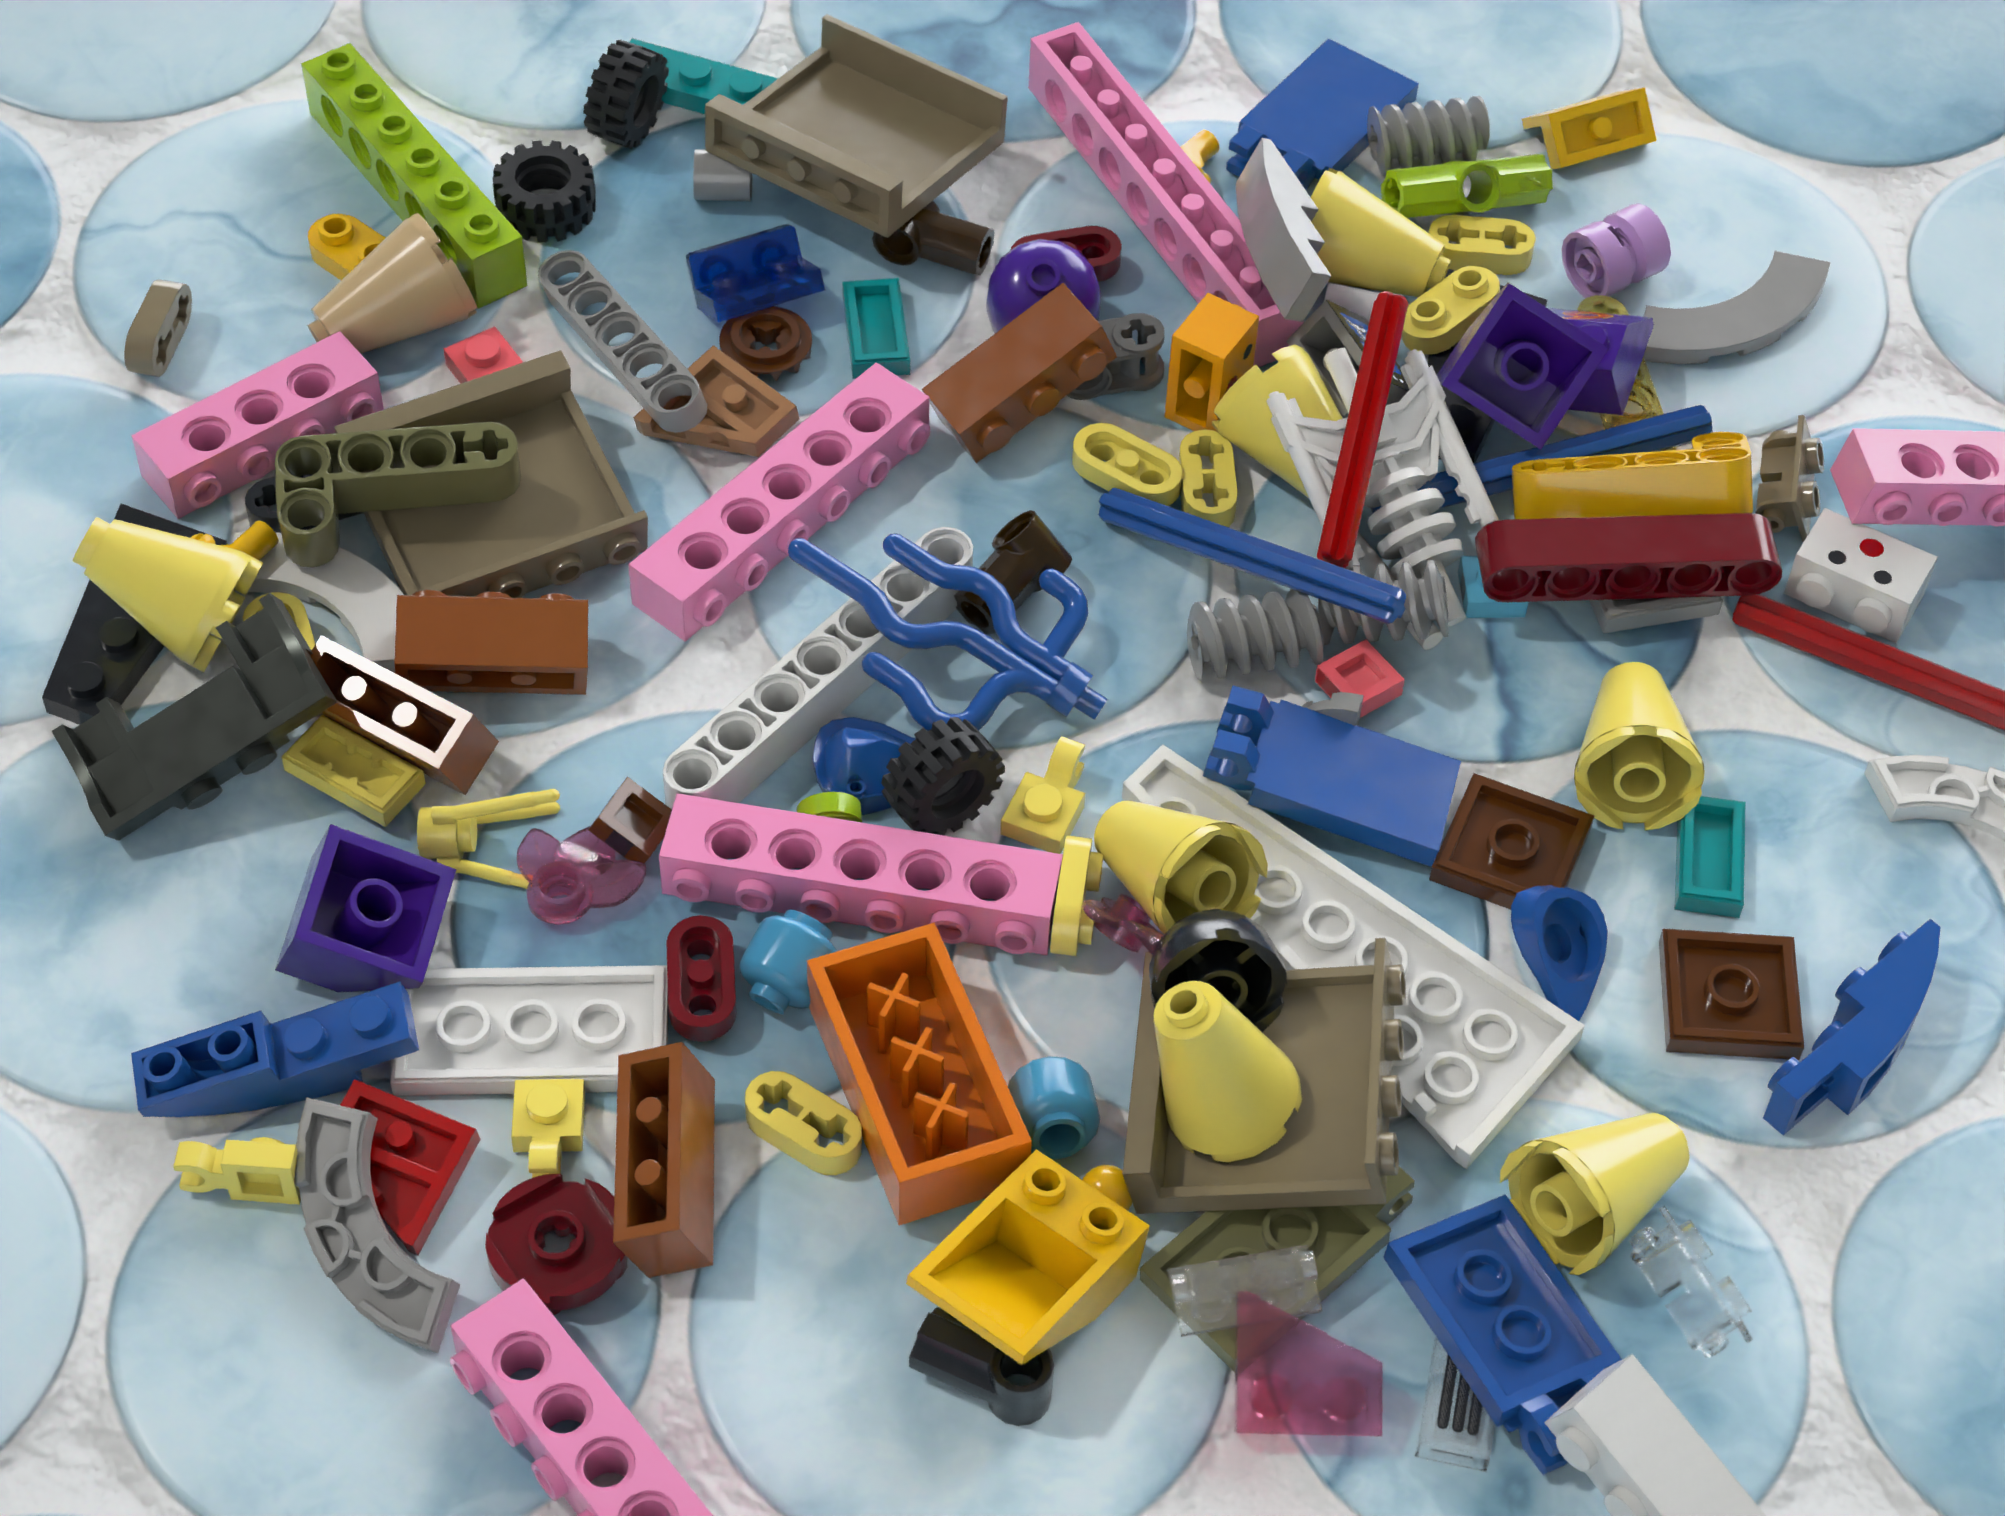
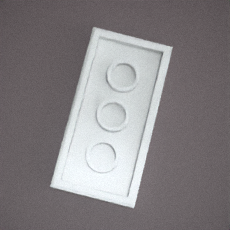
M667 965L427 969L420 988L406 989L410 997L419 1051L392 1059L390 1084L392 1094L395 1096L514 1094L515 1080L584 1079L585 1093L617 1092L618 1055L667 1045Z

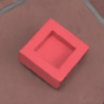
M495 326L443 348L445 364L460 384L523 363Z
M1367 639L1317 665L1315 682L1330 698L1333 693L1337 692L1364 695L1360 718L1401 696L1405 679Z

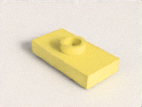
M321 715L281 757L286 772L384 827L398 815L426 784L423 770L324 715Z

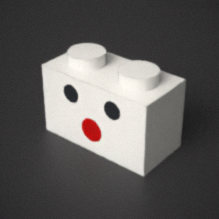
M1824 508L1795 556L1784 594L1810 607L1817 608L1858 626L1866 632L1897 643L1924 596L1938 557L1864 524H1852L1850 518Z

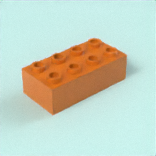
M935 922L807 960V983L810 992L809 1009L851 1111L860 1121L863 1140L898 1225L900 1226L987 1198L1031 1155L1032 1140Z

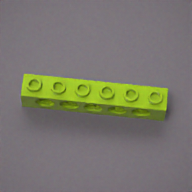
M351 43L301 63L311 116L402 221L416 213L425 219L441 241L437 245L448 260L452 258L459 269L478 309L528 286L522 236Z

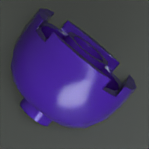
M1037 239L1017 245L1001 257L989 279L986 309L993 332L997 333L1061 283H1064L1094 318L1099 321L1101 290L1093 266L1080 251L1061 241Z

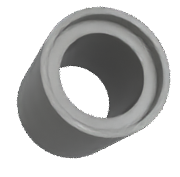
M695 149L693 170L694 199L751 201L752 173L705 151V149Z

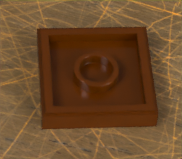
M1473 773L1432 865L1429 880L1511 910L1516 894L1525 889L1548 885L1567 888L1592 828L1595 815Z
M1662 929L1659 939L1666 1052L1790 1059L1795 1057L1797 1060H1800L1804 1050L1794 937Z

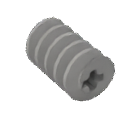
M1480 96L1470 97L1468 102L1465 103L1461 98H1453L1448 100L1445 107L1439 100H1432L1427 102L1424 109L1419 103L1412 102L1407 103L1402 111L1396 104L1385 105L1381 114L1374 106L1369 107L1367 134L1370 152L1382 176L1386 175V170L1391 169L1392 159H1398L1401 169L1412 168L1413 159L1419 156L1422 166L1434 165L1435 155L1440 154L1443 164L1455 161L1457 152L1462 153L1464 161H1476L1478 150H1486L1490 136V122L1484 100Z
M1427 560L1422 578H1416L1409 562H1402L1397 580H1391L1384 563L1377 565L1373 579L1401 588L1406 594L1405 612L1401 618H1396L1393 623L1387 624L1318 599V614L1324 645L1330 643L1334 627L1337 628L1344 644L1353 643L1360 625L1369 642H1377L1379 640L1383 624L1387 625L1394 641H1399L1404 638L1408 622H1411L1419 639H1426L1435 620L1442 635L1448 637V607L1445 579L1441 577L1434 560ZM1353 565V572L1364 575L1359 565Z
M1291 589L1284 600L1279 592L1272 591L1264 595L1261 604L1255 596L1243 595L1239 600L1237 608L1230 599L1222 598L1215 603L1213 612L1206 602H1195L1190 609L1187 624V644L1193 671L1200 681L1202 679L1204 663L1211 662L1218 678H1225L1228 659L1235 658L1243 675L1250 674L1252 657L1255 655H1259L1267 672L1274 671L1277 652L1284 653L1291 668L1298 667L1300 651L1304 648H1307L1315 665L1321 664L1323 661L1324 644L1319 614L1307 594Z

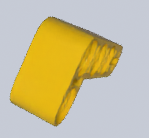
M1712 432L1698 435L1692 439V449L1537 459L1520 462L1512 467L1514 519L1753 512L1751 450L1747 437L1736 432Z

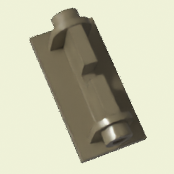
M1798 415L1796 433L1778 430L1772 432L1764 440L1760 467L1762 483H1759L1755 514H1760L1768 519L1773 533L1782 531L1784 527L1798 526L1802 542L1805 541L1810 532L1811 517H1817L1820 514V494L1814 477L1816 473H1823L1824 452L1821 439L1819 437L1811 438L1805 415Z

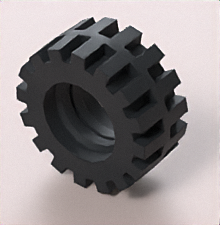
M616 40V44L612 43L608 46L607 54L603 53L599 59L600 66L598 70L594 69L591 79L593 82L587 88L585 96L588 97V102L584 105L583 114L587 115L584 119V126L588 128L587 132L630 149L638 147L641 143V138L645 139L649 134L650 126L654 127L657 121V111L662 109L664 103L662 96L666 93L668 85L665 79L669 75V68L665 67L667 64L666 58L660 53L623 40Z
M542 140L532 141L533 147L526 148L523 144L514 147L515 154L512 155L506 152L500 157L501 164H496L493 169L494 177H492L496 208L518 230L522 239L526 241L531 236L537 237V243H547L548 237L555 236L557 241L566 239V233L569 231L574 235L582 231V223L589 225L593 219V212L596 211L593 169L589 165V159L586 155L581 154L578 156V149L571 145L562 149L561 142L552 140L549 146H543ZM543 188L558 190L549 194L530 193Z
M950 717L947 724L941 719L932 723L931 730L926 731L922 728L914 734L915 740L911 744L905 741L898 749L901 755L898 758H891L886 766L891 773L885 774L882 777L881 784L884 786L882 790L884 798L913 831L944 836L949 828L956 832L963 828V821L967 818L973 821L980 815L978 809L982 805L988 806L994 799L991 792L1000 789L1003 782L1000 775L1005 773V765L1002 763L1003 759L969 721L966 719L961 721L959 717Z

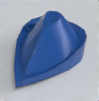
M847 717L832 720L820 728L815 739L813 767L817 783L822 792H843L855 796L861 803L862 816L889 809L892 806L882 794L884 786L881 784L883 775L891 773L886 766L891 758H898L901 755L898 749L905 741L911 744L915 738L883 723L867 719Z
M1548 885L1525 889L1516 894L1511 905V925L1519 950L1538 981L1546 1000L1580 1021L1588 1006L1605 960L1608 930L1604 914L1594 899L1583 892L1568 887L1558 888Z

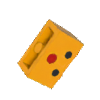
M1210 293L1204 296L1172 335L1165 418L1193 431L1203 429L1217 431L1212 426V421L1220 420L1214 413L1216 405L1228 389L1254 365L1259 324L1258 315Z

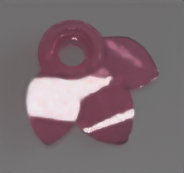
M590 826L576 832L560 843L555 837L545 831L532 828L524 837L517 850L518 869L529 882L526 895L530 911L539 920L556 925L574 922L584 916L590 908L614 907L627 901L638 891L644 882L646 865L634 860H616L615 850L589 832ZM557 895H567L565 898H553Z
M1120 894L1116 901L1103 897L1100 902L1085 900L1081 906L1086 915L1095 921L1094 926L1101 933L1130 951L1138 952L1142 945H1144L1149 953L1153 955L1157 943L1164 935L1149 923L1151 918L1139 903L1125 894Z

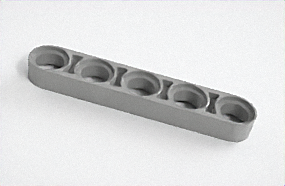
M573 250L559 251L544 260L539 267L538 278L549 302L652 419L665 431L674 433L687 431L698 425L707 413V403L696 378L583 254ZM573 272L580 273L572 282L565 285H554L556 280L563 275ZM598 302L607 303L601 311L593 315H580L587 306ZM627 332L634 333L632 339L620 346H608L610 340L615 336ZM655 363L663 365L654 375L646 378L635 377L638 371L647 365ZM677 396H691L690 401L681 408L675 410L664 409L666 403Z

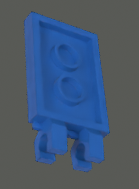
M1328 38L1239 121L1238 132L1229 141V150L1237 153V155L1227 161L1226 170L1239 177L1261 139H1270L1306 190L1314 178L1320 180L1325 170L1328 171L1329 168L1342 172L1369 146L1367 134L1369 107L1374 106L1381 114L1385 105L1396 104L1402 111L1407 103H1412L1416 100L1419 83Z
M1232 686L1202 776L1238 791H1251L1248 801L1249 805L1432 867L1439 852L1461 764L1460 760L1358 725L1354 726L1282 699L1280 703L1273 701L1269 703L1264 693Z
M1506 1194L1388 1242L1383 1257L1496 1427L1504 1425L1508 1433L1519 1430L1522 1448L1542 1475L1567 1465L1568 1462L1557 1448L1555 1435L1544 1422L1603 1369L1622 1359Z

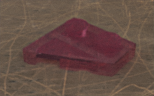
M1236 1292L1234 1433L1382 1436L1383 1363L1329 1336L1319 1328L1284 1312L1251 1292Z

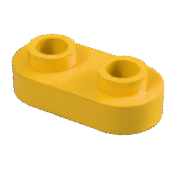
M346 214L324 216L314 222L308 231L312 259L317 265L340 280L349 274L385 239L384 236L357 218Z

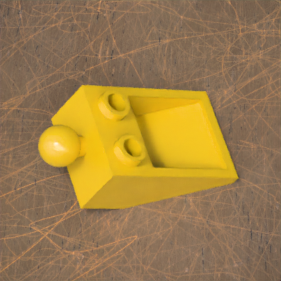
M1036 1149L908 1274L906 1284L1023 1365L1096 1320L1136 1278L1150 1225L1128 1211L1133 1202L1126 1186L1122 1169L1113 1165H1100L1088 1171L1083 1179H1080Z

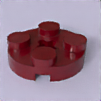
M562 1174L536 1176L508 1191L499 1200L493 1211L494 1220L488 1229V1234L486 1233L485 1242L489 1269L501 1290H506L524 1278L553 1316L562 1310L586 1305L603 1295L616 1280L624 1275L628 1264V1257L613 1243L614 1196L597 1182L584 1178L585 1185L575 1181H563ZM551 1231H555L561 1238L570 1234L576 1237L569 1243L570 1248L566 1251L549 1253L543 1250L546 1247L544 1235Z

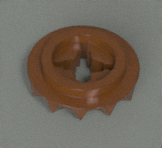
M755 306L734 314L726 321L720 332L719 345L723 353L756 377L761 374H770L777 382L782 371L798 373L802 360L811 358L812 333L806 321L791 310L778 306ZM756 342H761L766 346L775 342L776 349L772 350L765 346L757 350Z

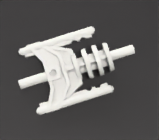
M1339 348L1325 355L1324 361L1349 414L1357 373L1346 348ZM1413 349L1407 353L1408 356L1404 359L1406 364L1400 368L1410 390L1399 402L1386 405L1364 506L1367 508L1382 506L1369 517L1367 522L1370 533L1373 535L1390 533L1377 545L1381 557L1385 560L1403 558L1390 570L1396 580L1398 579L1402 562H1409L1416 578H1422L1427 560L1435 561L1441 577L1445 579L1448 627L1466 619L1465 612L1445 570V567L1462 556V543L1458 538L1442 541L1443 538L1455 529L1456 523L1450 512L1432 514L1445 501L1440 491L1436 488H1427L1419 491L1417 489L1421 488L1427 481L1432 480L1438 473V459L1440 456L1448 475L1456 478L1458 481V486L1455 488L1457 495L1465 498L1467 501V507L1464 511L1470 524L1478 522L1482 529L1485 525L1499 521L1446 405V395L1433 366L1429 367L1422 351ZM1272 392L1266 400L1272 413L1271 421L1284 450L1292 458L1323 528L1348 417L1338 421L1303 417L1295 398L1287 400L1284 393ZM1359 541L1355 543L1352 560L1345 568L1352 571L1353 565L1361 567L1359 561L1364 559L1365 554Z

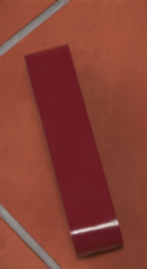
M1753 513L1510 519L1495 521L1485 525L1478 531L1475 537L1484 593L1490 599L1497 602L1750 596L1771 590L1782 578V567L1771 524L1766 517Z

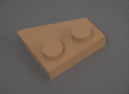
M714 345L687 368L696 378L707 403V413L698 425L687 431L674 433L662 429L644 408L634 416L637 430L645 436L759 457L800 420L795 404ZM677 396L668 401L664 409L675 410L681 408L690 401L691 396Z

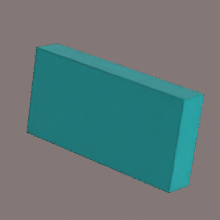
M899 278L843 281L842 298L852 378L859 377L876 362L897 376L910 375V354Z
M1701 796L1698 804L1681 820L1677 821L1674 910L1740 918L1744 906L1746 802Z

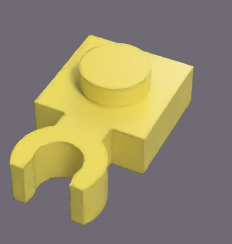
M258 1137L250 1141L226 1139L224 1149H216L209 1144L197 1141L179 1142L173 1168L175 1171L182 1172L179 1183L181 1190L203 1193L212 1191L215 1188L228 1189L230 1199L300 1205V1189L295 1185L298 1152L296 1145L284 1144L279 1140L267 1137Z

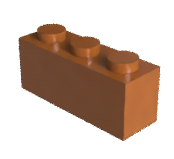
M1061 283L922 388V391L930 397L929 403L941 422L977 464L988 454L1002 449L1012 436L1037 417L1051 412L1061 399L1082 383L1097 377L1105 369L1106 365L1117 358V355L1101 324L1064 283Z
M422 590L412 595H397L395 674L428 691L586 695L588 672V600L574 599L569 595L561 593L545 594L539 598H511L509 595L501 592H484L475 597L447 596L445 593L435 590Z
M321 635L311 650L313 654L310 657L337 700V703L316 715V717L319 718L321 715L328 717L418 767L431 778L466 795L499 743L495 736L474 714Z
M683 1042L618 1055L613 1243L648 1278L713 1266L715 1079Z

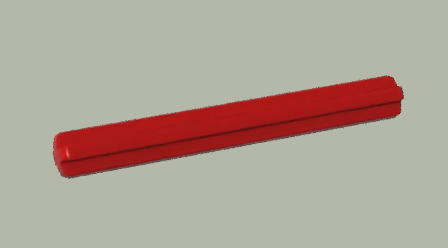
M1389 291L1380 292L1373 304L1317 552V559L1342 568H1346L1353 557L1408 309V301L1403 295L1393 294Z
M1760 594L1740 596L1735 606L1732 621L1738 626L2005 731V690Z

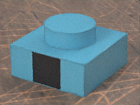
M1460 557L1457 572L1466 618H1516L1526 616L1529 602L1507 603L1490 599L1484 593L1478 557Z

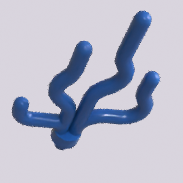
M890 534L884 539V552L890 558L923 579L943 589L972 592L984 600L990 610L993 627L1002 643L1000 644L980 630L962 622L938 621L927 624H912L897 615L886 594L872 581L806 539L797 538L789 543L788 555L794 562L863 606L875 628L891 642L908 649L955 646L965 650L999 672L994 674L978 690L963 712L949 714L940 710L934 704L923 683L908 670L881 653L870 652L865 655L862 660L863 671L900 696L912 718L926 731L931 730L932 723L942 719L947 724L950 717H959L961 721L966 719L979 731L990 720L999 704L1008 695L1014 693H1029L1039 697L1046 702L1045 704L1066 717L1072 708L1075 707L1094 720L1108 700L1087 686L1093 674L1064 658L1084 628L1088 617V601L1081 587L1058 570L1053 568L1046 569L1039 577L1040 587L1058 599L1064 607L1062 616L1045 642L1041 644L1022 630L1017 620L1014 603L1006 587L994 576L976 567L948 564L900 534Z

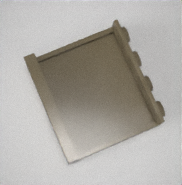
M826 14L822 17L821 47L744 105L720 94L705 104V151L888 238L1004 143L1008 96Z
M561 350L334 426L335 433L494 422L509 427L516 436L521 480L516 492L507 499L496 502L363 512L404 595H412L422 590H435L443 592L447 596L475 597L484 592H501L509 595L511 598H522L526 593L551 584L564 585L580 577L582 573L604 565L626 563L648 548V516L645 510L637 513L633 511L571 391V368ZM428 465L423 468H433L438 465ZM366 470L361 473H369L375 470Z
M1375 938L1374 965L1286 970L1287 984L1282 994L1284 1000L1283 1008L1280 1015L1263 1034L1284 1052L1293 1063L1300 1078L1302 1102L1298 1113L1294 1107L1290 1117L1284 1124L1287 1132L1278 1143L1255 1157L1229 1163L1214 1161L1210 1154L1201 1153L1193 1150V1154L1186 1150L1169 1126L1164 1101L1154 1025V1007L1149 980V964L1154 951L1145 952L1122 1173L1136 1214L1386 1204L1387 1175H1398L1399 1171L1397 1136L1395 1132L1389 1133V1118L1400 1117L1401 1115L1400 1081L1398 1075H1391L1392 1061H1401L1404 1055L1402 1024L1400 1019H1394V1006L1405 1005L1406 1002L1404 968L1402 964L1392 965L1386 938Z

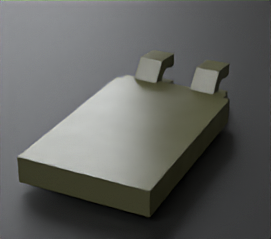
M1400 1166L1398 1175H1387L1386 1204L1206 1211L1140 1267V1280L1234 1373L1239 1375L1388 1244L1391 1228L1388 1225L1412 1203L1413 1196L1409 1191L1414 1187L1415 1180Z

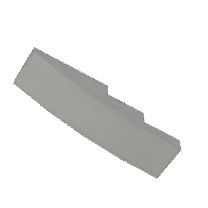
M1262 138L1235 183L1238 216L1246 245L1255 266L1284 319L1303 322L1331 277V274L1317 255L1325 241L1311 222L1319 209L1272 140Z

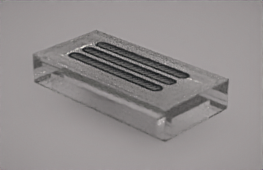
M1434 1335L1414 1457L1486 1472L1491 1456L1495 1424Z

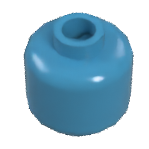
M786 910L784 916L774 915L765 918L760 923L740 961V973L747 983L752 986L748 994L749 997L760 1006L778 1014H784L788 1006L808 1008L810 1005V992L807 983V960L837 951L830 942L833 937L831 930L811 916L795 910Z
M1044 1057L1033 1060L1019 1068L1009 1080L1008 1089L1032 1140L1031 1154L1037 1149L1050 1159L1070 1157L1086 1147L1097 1134L1100 1114L1091 1077L1079 1063L1065 1057Z

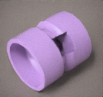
M1640 203L1629 205L1606 216L1603 221L1593 222L1569 233L1563 240L1561 250L1563 265L1569 280L1583 297L1591 301L1603 300L1626 289L1630 283L1641 282L1662 272L1669 265L1671 257L1670 240L1664 225L1649 207Z

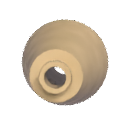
M416 213L408 219L406 218L311 309L316 320L307 326L316 342L340 331L362 354L467 320L470 316L477 313L475 310L477 306L452 258L448 260L437 245L441 242L425 219Z

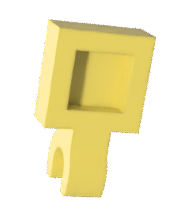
M1061 736L1053 750L1044 778L1029 772L1025 773L1001 819V835L1047 852L1061 854L1066 835H1071L1085 806V793L1073 789L1084 769V763L1079 762V759L1085 750V744Z
M584 1079L515 1080L511 1132L513 1152H529L528 1169L529 1173H532V1178L545 1174H561L562 1152L583 1151Z

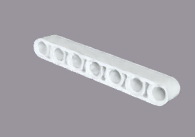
M940 527L932 529L915 542L916 545L948 564L973 567V544L971 539L964 532L956 528ZM895 560L871 580L886 594L897 615L912 624L944 621L957 610V601L954 595L958 590L943 589L930 583ZM850 598L668 757L663 767L665 805L672 809L677 793L740 803L812 739L822 726L832 721L876 682L875 679L863 671L862 660L865 655L870 652H878L897 663L912 649L888 640L875 628L863 606Z

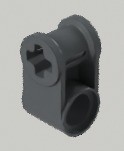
M1133 313L1119 318L1099 320L1098 322L1103 327L1117 358L1106 365L1105 369L1097 377L1085 381L1067 396L1076 400H1089L1101 395L1127 391H1145L1158 385L1164 377V361L1159 355V349H1161L1164 343V327L1161 321L1145 313ZM1134 330H1137V345L1132 338ZM1140 360L1145 366V372L1142 375L1140 374Z

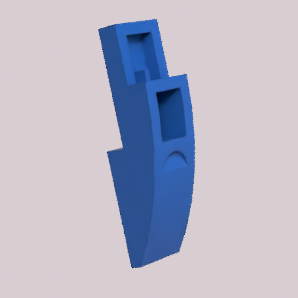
M1932 919L1925 922L1910 936L1904 931L1894 936L1880 953L1878 963L1868 971L1862 967L1852 971L1835 993V997L1840 1003L1832 1023L1819 1035L1813 1044V1052L1801 1062L1795 1057L1790 1058L1772 1076L1768 1083V1088L1772 1091V1095L1763 1119L1783 1136L1827 1098L1845 1114L1849 1115L1871 1094L1890 1070L1905 1045L1932 981L1938 957L1941 928Z
M400 981L274 1023H270L262 1011H257L131 1053L138 1111L143 1117L211 1116L255 1111L306 1101V1097L311 1099L324 1097L348 1090L354 1079L363 1082L362 1069L419 1051L410 997Z

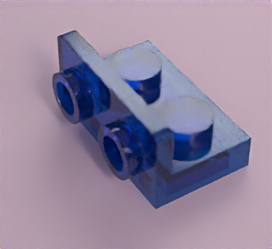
M784 224L689 252L686 255L697 308L718 323L825 291L821 269L802 258L796 229L790 224Z

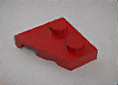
M354 1079L340 1105L369 1112L378 1118L370 1153V1175L376 1206L380 1216L406 1249L413 1254L419 1255L481 1138L476 1128Z

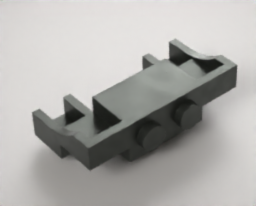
M269 593L259 599L264 609L237 626L225 621L216 627L240 669L234 666L228 668L135 728L120 703L105 697L96 703L100 712L81 725L72 729L62 724L52 730L54 737L72 766L83 788L89 808L105 836L119 841L173 806L182 810L185 807L196 809L208 804L221 794L222 788L220 785L241 772L244 775L252 774L271 764L277 757L275 750L290 742L287 736L288 733L337 703V700L310 657L313 652L280 599Z

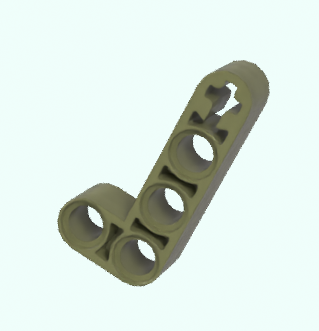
M494 422L305 435L294 437L284 442L277 450L275 456L277 516L285 552L293 563L311 568L325 565L337 554L340 545L339 514L496 502L513 495L520 486L521 480L516 436L509 427ZM428 465H438L433 468H423ZM366 470H375L369 473H361ZM312 474V476H310V477H306V478H301V477H300V476H302V475ZM306 526H317L313 529L301 530V528Z

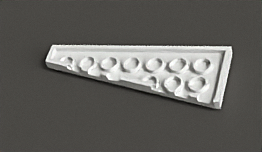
M1165 745L1160 746L1123 782L1122 799L1124 801H1135L1233 823L1249 831L1262 844L1268 864L1267 878L1259 874L1254 894L1260 897L1261 901L1251 920L1266 930L1282 956L1286 970L1374 965L1375 938H1386L1392 965H1403L1406 982L1405 1005L1394 1006V1019H1400L1402 1024L1404 1055L1403 1060L1392 1061L1391 1075H1398L1401 1103L1454 1161L1467 1169L1581 1040L1585 1025L1261 809L1249 805L1246 799L1225 785L1202 776L1204 771Z

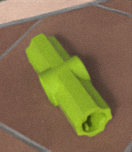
M1533 154L1477 161H1450L1440 165L1386 170L1385 180L1381 184L1382 201L1407 218L1458 212L1483 213L1494 208L1546 203L1547 196L1553 189L1552 169L1547 165L1544 155ZM1469 176L1471 189L1468 196L1465 197L1463 184L1466 177Z

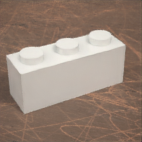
M1633 1354L1603 1369L1544 1422L1555 1435L1557 1448L1564 1459L1577 1470L1585 1472L1605 1496L1604 1503L1611 1516H1766Z

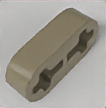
M157 279L152 283L126 337L124 359L128 371L160 377L165 373L190 320L192 294L187 284Z

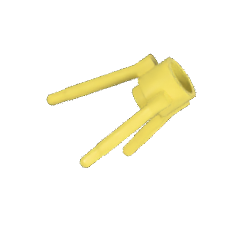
M548 789L456 806L421 807L417 819L419 855L427 859H437L438 863L456 869V873L532 890L537 885L536 879L533 877L462 859L464 852H475L477 825L557 814L560 811V805L555 801L560 797L559 791Z

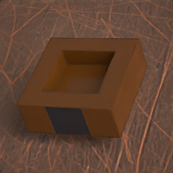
M627 776L588 831L640 869L664 838L672 809Z

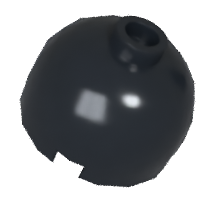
M1220 909L1199 911L1177 921L1157 943L1149 964L1151 999L1155 1010L1159 999L1170 988L1188 981L1205 982L1221 993L1263 1033L1280 1015L1283 1008L1284 1000L1282 994L1287 984V972L1282 956L1262 926L1236 912Z

